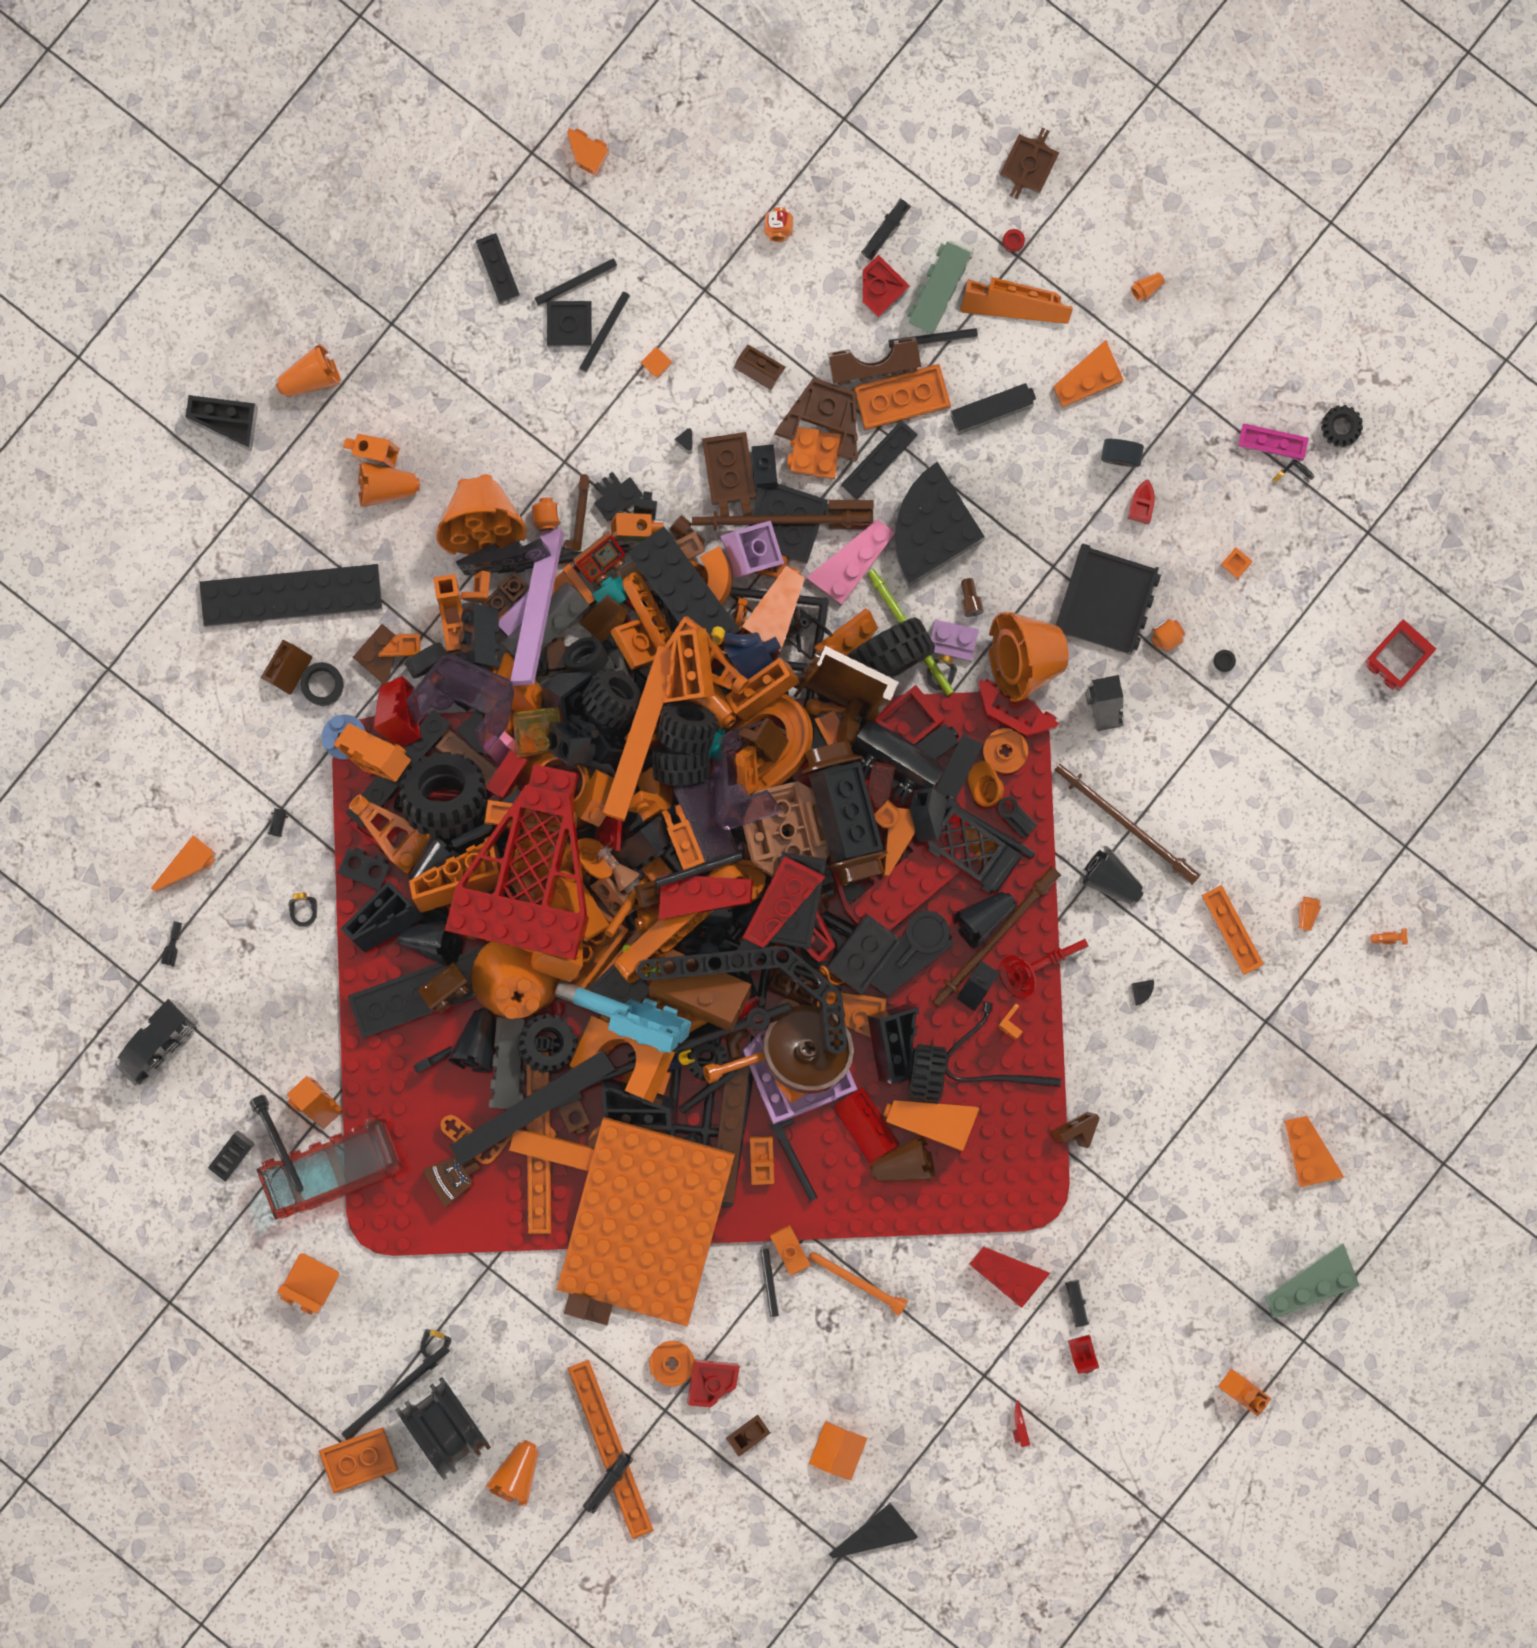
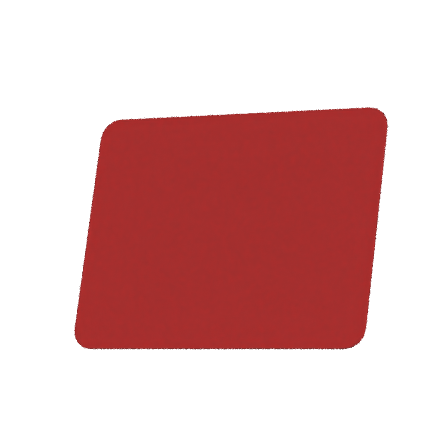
M1000 691L992 706L996 708L999 705L1009 711L1007 715L1013 718L1019 716L1029 722L1027 726L1032 727L1039 712L1042 713L1037 704L1028 698L1022 701H1010L1011 697L1009 695L1004 696ZM945 693L924 694L945 718L944 722L930 734L944 724L948 728L952 726L959 735L957 738L958 742L964 734L983 744L973 766L980 761H985L983 747L986 739L992 732L1007 727L986 716L980 693H952L949 696H946ZM893 695L891 701L883 711H885L889 706H891L903 695ZM912 697L883 721L891 731L908 741H911L933 723ZM794 699L804 707L805 699ZM821 701L825 705L840 706L832 701L828 703ZM542 709V723H545V709ZM514 711V715H517V728H513L511 737L520 746L519 715ZM473 712L438 713L452 725L450 731L470 746L456 729ZM418 714L419 726L429 714ZM375 716L359 719L366 732L384 740V737L373 728ZM766 717L771 719L777 727L786 728L781 719ZM1049 731L1025 738L1028 745V755L1025 763L1019 770L1009 774L996 772L1004 785L1002 799L1010 797L1016 800L1022 810L1038 825L1024 839L1004 818L998 815L996 805L984 807L977 804L969 788L968 776L956 798L959 807L1034 851L1035 856L1032 859L1022 855L1023 857L999 890V892L1010 893L1016 901V904H1014L1015 909L1033 890V882L1035 880L1038 881L1050 866L1056 869ZM548 732L543 733V738H547ZM740 736L730 744L736 753H739L747 746ZM957 745L936 759L945 769ZM1002 745V750L999 753L1009 757L1012 749ZM435 747L434 750L431 752V753H436V752H438V754H443V753L440 752L436 747ZM479 754L496 769L499 768V765L490 755L484 756ZM333 757L332 778L346 1214L350 1230L359 1243L374 1253L391 1256L568 1249L589 1171L551 1161V1234H528L527 1155L509 1151L512 1139L492 1163L482 1164L476 1160L481 1169L469 1175L474 1184L447 1207L443 1206L423 1172V1169L456 1157L450 1148V1144L454 1143V1141L441 1130V1121L445 1116L454 1115L474 1130L506 1110L489 1108V1099L492 1100L490 1088L492 1076H494L493 1065L490 1073H477L472 1071L473 1068L465 1066V1069L453 1065L446 1058L419 1074L416 1073L413 1067L419 1061L449 1046L453 1048L472 1013L475 1010H479V1008L485 1007L482 1006L477 998H473L449 1007L442 1013L438 1011L367 1038H362L347 996L436 964L437 962L402 948L397 940L398 934L365 953L340 929L378 892V890L338 874L348 848L354 850V847L361 848L367 851L366 856L373 859L375 855L387 859V864L391 866L384 885L390 881L417 909L418 907L412 899L409 875L414 866L406 874L389 860L385 853L380 852L379 847L356 830L353 831L349 828V823L354 821L346 814L350 803L356 796L365 791L377 775L363 771L350 759L340 760ZM709 759L710 776L706 780V786L716 788L738 787L723 769L722 763L718 762V760ZM806 759V761L804 762L803 766L808 763V760H807V759ZM565 764L551 767L579 774L574 793L575 799L583 785L581 773L576 768ZM643 765L642 769L645 772L650 768H648V766ZM874 766L867 779L895 793L897 788L892 791L879 774L881 769ZM943 773L941 774L933 789L936 790ZM697 784L680 786L673 790V803L692 789H696ZM870 786L867 787L881 806L889 800L896 808L908 809L907 806L900 805V802L893 801L892 798ZM452 788L439 789L443 791L461 792L459 790ZM399 790L384 809L404 817L403 812L394 810V801L400 795ZM912 790L906 800L912 802L914 790ZM705 795L704 801L707 805L712 796ZM717 797L712 806L713 816L721 813L718 805L727 801L733 812L741 804L742 800ZM426 798V799H428V800L435 801V802H446V801H449V800H442V799H430V798ZM1005 801L1001 809L1005 814H1010L1013 811V806L1010 802ZM708 813L704 815L706 817L705 820L709 819ZM378 814L372 824L378 831H381L389 820L383 815ZM955 814L952 815L948 821L951 827H961L960 817ZM704 821L702 822V833L710 830L707 829ZM622 823L624 828L621 832L625 833V837L621 838V842L638 828L635 827L632 831H629L625 824ZM358 824L359 828H361L363 831H365L367 834L373 837L368 831V829L365 830ZM395 826L387 834V839L393 847L397 848L406 838L408 832ZM877 826L880 839L885 840L886 828ZM915 831L911 842L915 846H919L923 842L918 841ZM735 837L704 854L718 856L733 854L736 851L737 839ZM882 843L883 850L878 851V852H883V851H884V843ZM906 847V856H908L911 851ZM352 858L349 862V867L353 870L358 869L361 865L359 858ZM976 859L970 863L972 871L978 874L982 866ZM374 866L370 870L372 878H378L382 873L379 866ZM962 869L890 930L901 939L907 931L909 921L914 915L926 910L935 911L947 921L949 934L952 936L951 941L954 942L951 948L888 997L870 984L863 992V995L887 998L885 1010L904 1004L919 1007V1014H916L915 1021L917 1033L913 1040V1050H915L918 1044L945 1047L947 1052L984 1018V1002H992L993 1009L985 1024L951 1054L948 1061L949 1071L953 1075L962 1078L988 1075H1030L1061 1078V1087L1006 1081L959 1082L949 1078L945 1073L943 1092L938 1104L973 1106L979 1108V1111L962 1152L925 1138L928 1145L924 1147L928 1152L931 1151L935 1168V1175L933 1176L935 1179L932 1181L878 1182L877 1179H873L870 1172V1166L873 1165V1162L870 1163L834 1109V1105L846 1097L793 1118L795 1123L789 1126L793 1133L792 1139L789 1128L786 1127L783 1130L788 1140H790L789 1142L818 1197L808 1203L809 1199L773 1129L767 1126L771 1124L770 1116L757 1091L758 1087L753 1078L734 1203L730 1208H720L711 1243L772 1241L770 1234L788 1225H791L798 1240L1029 1231L1044 1227L1059 1216L1067 1202L1070 1186L1068 1143L1053 1140L1050 1132L1067 1123L1060 963L1056 961L1055 965L1052 963L1034 972L1036 976V989L1032 995L1025 998L1013 995L1005 987L999 974L975 1011L957 1000L956 998L959 994H956L954 991L940 1007L933 1002L938 994L947 986L943 980L951 981L978 951V946L976 948L971 947L960 935L958 930L961 927L958 922L954 924L952 915L958 910L997 893L993 891L990 895L980 888L982 883ZM765 873L766 877L771 882L772 877ZM877 875L876 877L880 879L882 875ZM869 878L851 882L859 884L864 892L873 885ZM833 881L837 895L827 899L829 904L827 911L856 926L843 911L844 909ZM1056 881L1048 889V894L1040 895L981 961L1000 973L1001 961L1009 955L1020 956L1029 964H1032L1048 956L1049 952L1053 953V950L1058 951L1059 929ZM768 882L767 884H765V887H766V888H768L770 882ZM509 886V890L512 891L515 896L516 894L514 893L512 887ZM598 896L595 897L594 901L597 906L614 919V916ZM446 905L441 906V908L450 912ZM623 920L621 925L629 930L625 920ZM701 931L700 937H703L706 931ZM838 933L843 944L847 937ZM460 934L459 938L463 939L460 955L483 947L490 941L478 938L471 940L465 935ZM741 936L737 942L742 943L745 938ZM775 943V946L789 948L787 945ZM800 947L796 948L793 952L803 959ZM835 947L821 961L831 958ZM780 950L777 952L776 957L783 960L787 959L785 951ZM757 960L755 964L761 965L763 961ZM1012 960V961H1010L1009 963H1010V964H1013L1014 962H1019V961H1018V960ZM976 967L957 987L960 992L969 980V978L971 977V975L973 974ZM771 968L769 980L776 968ZM762 969L750 970L757 995ZM1008 971L1010 980L1013 984H1015L1016 982L1012 978V972ZM845 982L843 983L840 992L860 994ZM1029 985L1021 990H1029L1031 987ZM767 990L765 1009L769 1010L777 1007L781 1001L787 998ZM558 997L552 1002L564 1003L565 1012L558 1016L562 1020L566 1019L569 1026L572 1025L574 1029L573 1034H576L577 1042L588 1018L593 1016L600 1019L602 1015ZM814 999L811 1005L817 1006L818 1001ZM552 1004L540 1013L552 1010ZM1018 1004V1009L1009 1021L1023 1032L1014 1040L997 1026L1011 1008ZM492 1013V1015L495 1016V1033H494V1045H495V1034H496L497 1017H500V1016L495 1015V1014ZM534 1016L522 1019H525V1024H527L531 1019H534ZM773 1017V1018L770 1019V1022H769L768 1026L770 1025V1023L772 1022V1020H773L775 1017ZM747 1027V1037L742 1038L738 1044L740 1057L729 1058L726 1043L728 1035L722 1037L721 1046L727 1054V1061L732 1062L745 1057L743 1050L750 1044L751 1027ZM847 1027L854 1047L853 1060L849 1071L857 1090L863 1087L884 1121L886 1122L887 1119L883 1114L888 1103L892 1105L894 1100L921 1102L910 1100V1079L895 1084L879 1081L871 1038ZM545 1030L536 1035L550 1037L552 1040L557 1038L554 1033ZM623 1043L614 1047L608 1054L614 1067H619L631 1061L628 1054L633 1052L634 1048L630 1043ZM495 1048L493 1049V1057H494V1053H496V1049H495ZM551 1049L550 1056H553L556 1053ZM705 1051L698 1058L710 1059L711 1052ZM522 1060V1070H526L525 1083L520 1085V1092H524L525 1098L527 1097V1065ZM572 1060L561 1069L551 1072L550 1082L572 1069L573 1067L569 1066ZM687 1065L681 1066L677 1124L702 1126L705 1099L685 1114L679 1109V1106L707 1086V1081L694 1077ZM667 1070L668 1073H671L672 1077V1070ZM623 1075L613 1079L622 1081ZM671 1077L664 1096L670 1097ZM604 1082L580 1091L582 1094L580 1101L591 1123L587 1126V1131L575 1135V1132L569 1133L558 1109L560 1107L550 1110V1126L557 1132L555 1138L588 1146L591 1133L601 1125L604 1117L602 1085ZM724 1084L715 1090L711 1128L719 1129ZM573 1112L569 1116V1121L573 1125L579 1124L582 1120L579 1112ZM454 1119L445 1122L447 1124V1131L452 1129L457 1132L454 1135L456 1139L466 1129L464 1126L458 1129L455 1126L456 1121ZM886 1122L899 1142V1145L892 1150L920 1137V1135ZM526 1125L520 1129L527 1130ZM652 1130L667 1134V1130ZM676 1133L675 1137L682 1139L691 1134ZM773 1136L774 1184L752 1185L750 1137ZM709 1137V1146L717 1148L718 1138ZM504 1138L503 1140L499 1141L498 1143L504 1142V1141L506 1140V1138ZM493 1145L483 1151L481 1159H490L492 1157L490 1151L493 1148L498 1151L500 1147Z

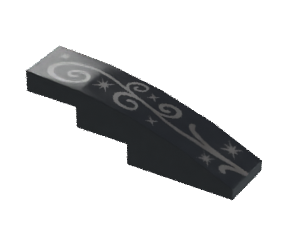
M541 538L524 546L519 541H516L501 549L494 543L457 560L456 564L464 575H476L480 571H487L491 574L532 564L551 556V553Z

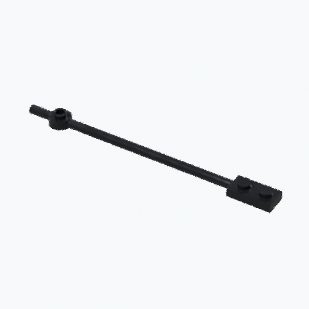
M787 1002L769 1010L760 1006L753 1007L749 1010L747 1018L737 1021L732 1033L747 1027H751L754 1030H763L768 1026L771 1018L792 1011L791 1006ZM756 1016H761L763 1020L762 1022L757 1023L754 1021V1018ZM719 1028L679 1043L673 1050L675 1052L674 1055L729 1035L731 1032ZM636 1060L616 1067L615 1070L586 1088L634 1071ZM579 1091L552 1109L581 1099V1092Z

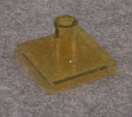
M558 707L513 713L517 757L552 753L547 749L550 746L547 734L549 722H560Z

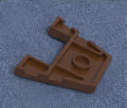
M813 377L777 427L774 435L793 441L799 422L803 420L841 433L842 439L837 456L856 462L858 460L856 392Z

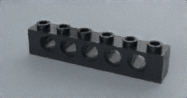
M432 710L419 726L421 739L403 747L406 750L405 755L411 761L397 781L376 776L361 795L369 802L384 808L400 790V781L403 779L404 772L409 770V766L414 762L418 763L421 757L425 755L428 757L445 734L451 730L452 725L436 711ZM348 809L346 814L366 830V826L358 815L351 809ZM376 814L375 817L371 820V823L378 816V814Z

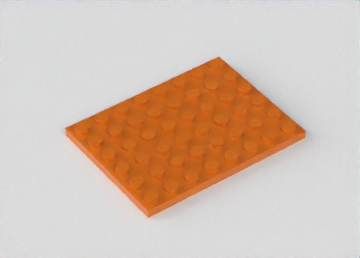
M603 1117L557 1290L570 1294L584 1295L616 1307L688 1327L735 1153Z

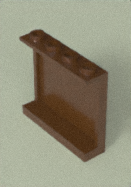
M825 646L821 652L817 651L813 659L809 661L807 667L798 676L800 683L794 686L796 691L793 697L797 698L803 688H806L845 708L858 699L863 703L859 711L861 716H863L860 722L861 726L859 727L862 730L868 720L874 722L889 704L899 682Z

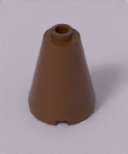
M917 1137L873 1160V1165L870 1166L872 1178L877 1179L878 1182L934 1180V1162L931 1151L928 1152L924 1147L928 1145L925 1137Z

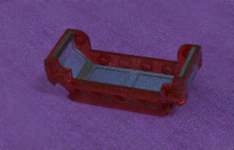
M378 1116L365 1120L366 1125L351 1128L350 1133L342 1136V1133L329 1137L330 1142L325 1144L317 1142L309 1145V1150L303 1153L300 1150L289 1153L288 1155L304 1187L300 1193L295 1191L282 1161H275L274 1158L263 1161L261 1163L262 1167L257 1168L256 1171L274 1219L282 1220L297 1213L307 1212L393 1177V1174L404 1171L403 1163L399 1161L388 1132L386 1119H378Z

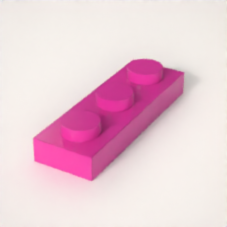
M1243 423L1238 447L1303 461L1309 438Z

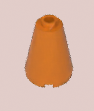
M318 344L282 373L276 383L279 393L291 397L339 385L341 380L334 360H330L326 356L329 353L322 344Z
M361 462L358 473L360 506L368 507L415 496L416 491L420 490V479L416 478L415 473Z
M713 682L715 696L684 700L685 702L702 705L711 710L718 718L717 727L721 729L730 728L736 721V714L717 683Z
M524 1440L523 1443L518 1442L487 1482L485 1488L490 1489L489 1492L506 1501L512 1502L516 1499L519 1501V1506L526 1507L530 1497L539 1451L535 1449L537 1445L527 1440Z

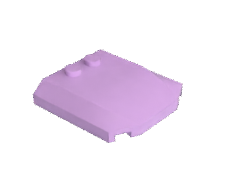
M767 1029L760 1031L743 1050L745 1057L762 1052L763 1039ZM765 1061L749 1065L773 1125L857 1091L852 1075L848 1070L845 1077L833 1088L820 1093H806L794 1103H791L775 1083L776 1079L769 1072Z

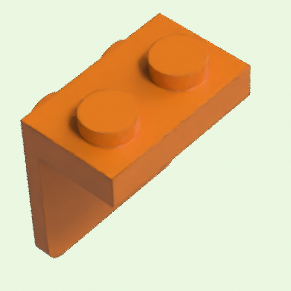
M301 1253L298 1255L284 1284L280 1285L277 1293L281 1294V1300L291 1305L293 1302L302 1305L300 1310L310 1315L313 1312L320 1313L339 1277V1272Z

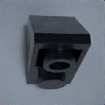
M933 788L916 789L913 793L910 813L919 842L939 841L948 799Z

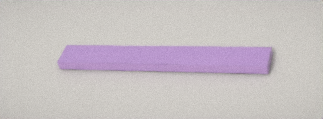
M562 529L543 530L540 532L539 539L541 538L549 548L551 556L534 562L510 680L513 686L530 685L535 682L564 537Z

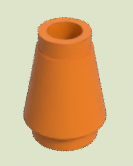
M1157 272L1134 281V285L1131 286V292L1138 301H1146L1165 284V280Z
M1303 896L1302 901L1299 903L1298 928L1312 931V927L1322 907L1320 906L1321 900Z

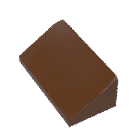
M747 344L734 365L736 370L770 390L773 389L786 368Z

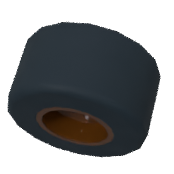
M1108 438L1104 440L1101 460L1119 466L1140 467L1144 446L1133 441Z

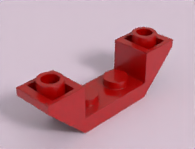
M980 679L977 686L986 716L1018 732L1025 738L1054 730L1059 725V722L1056 721L1057 717L1047 711L1044 714L1039 712L1032 727L1027 726L1029 722L1019 716L1013 718L1007 715L1009 711L999 705L996 708L992 705L1000 692L997 689L998 685L989 679L985 681Z

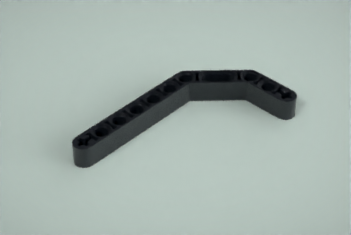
M773 946L643 959L635 965V975L641 980L778 968L819 1002L824 1048L830 1053L838 1054L843 1052L847 1046L842 993L787 947ZM780 950L785 951L787 959L783 963H779L776 959V954ZM758 952L764 955V962L761 965L755 964L753 960L754 955ZM737 954L741 957L742 963L739 967L735 968L731 964V958ZM712 957H716L719 960V966L715 970H712L708 965ZM689 959L695 960L697 964L693 972H689L686 969V962ZM667 961L674 964V970L671 974H666L663 970V965ZM644 964L647 967H657L659 976H656L657 971H650L646 976L640 970L644 968ZM802 965L818 979L819 983L816 989H810L794 975L795 966ZM830 991L836 995V1000L832 1004L827 1003L825 999L826 994ZM831 1014H835L838 1017V1023L833 1027L828 1024V1017ZM828 1030H839V1033H835V1039L840 1041V1044L836 1045V1049L834 1046H830V1042L834 1041V1034L829 1033Z

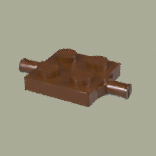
M1041 128L1037 139L1027 138L1019 134L1002 168L1000 176L1011 180L1015 184L1009 195L1012 198L1014 196V199L1018 200L1023 188L1040 194L1057 160L1059 152L1045 144L1050 133L1049 130H1046L1043 136L1045 128Z

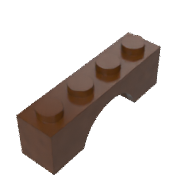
M915 337L893 341L887 356L873 363L860 361L851 353L850 349L827 353L833 383H838V385L849 384L851 380L858 378L860 381L871 380L873 376L880 374L882 377H889L895 375L896 371L902 370L904 373H911L917 371L916 368L921 367L918 343Z

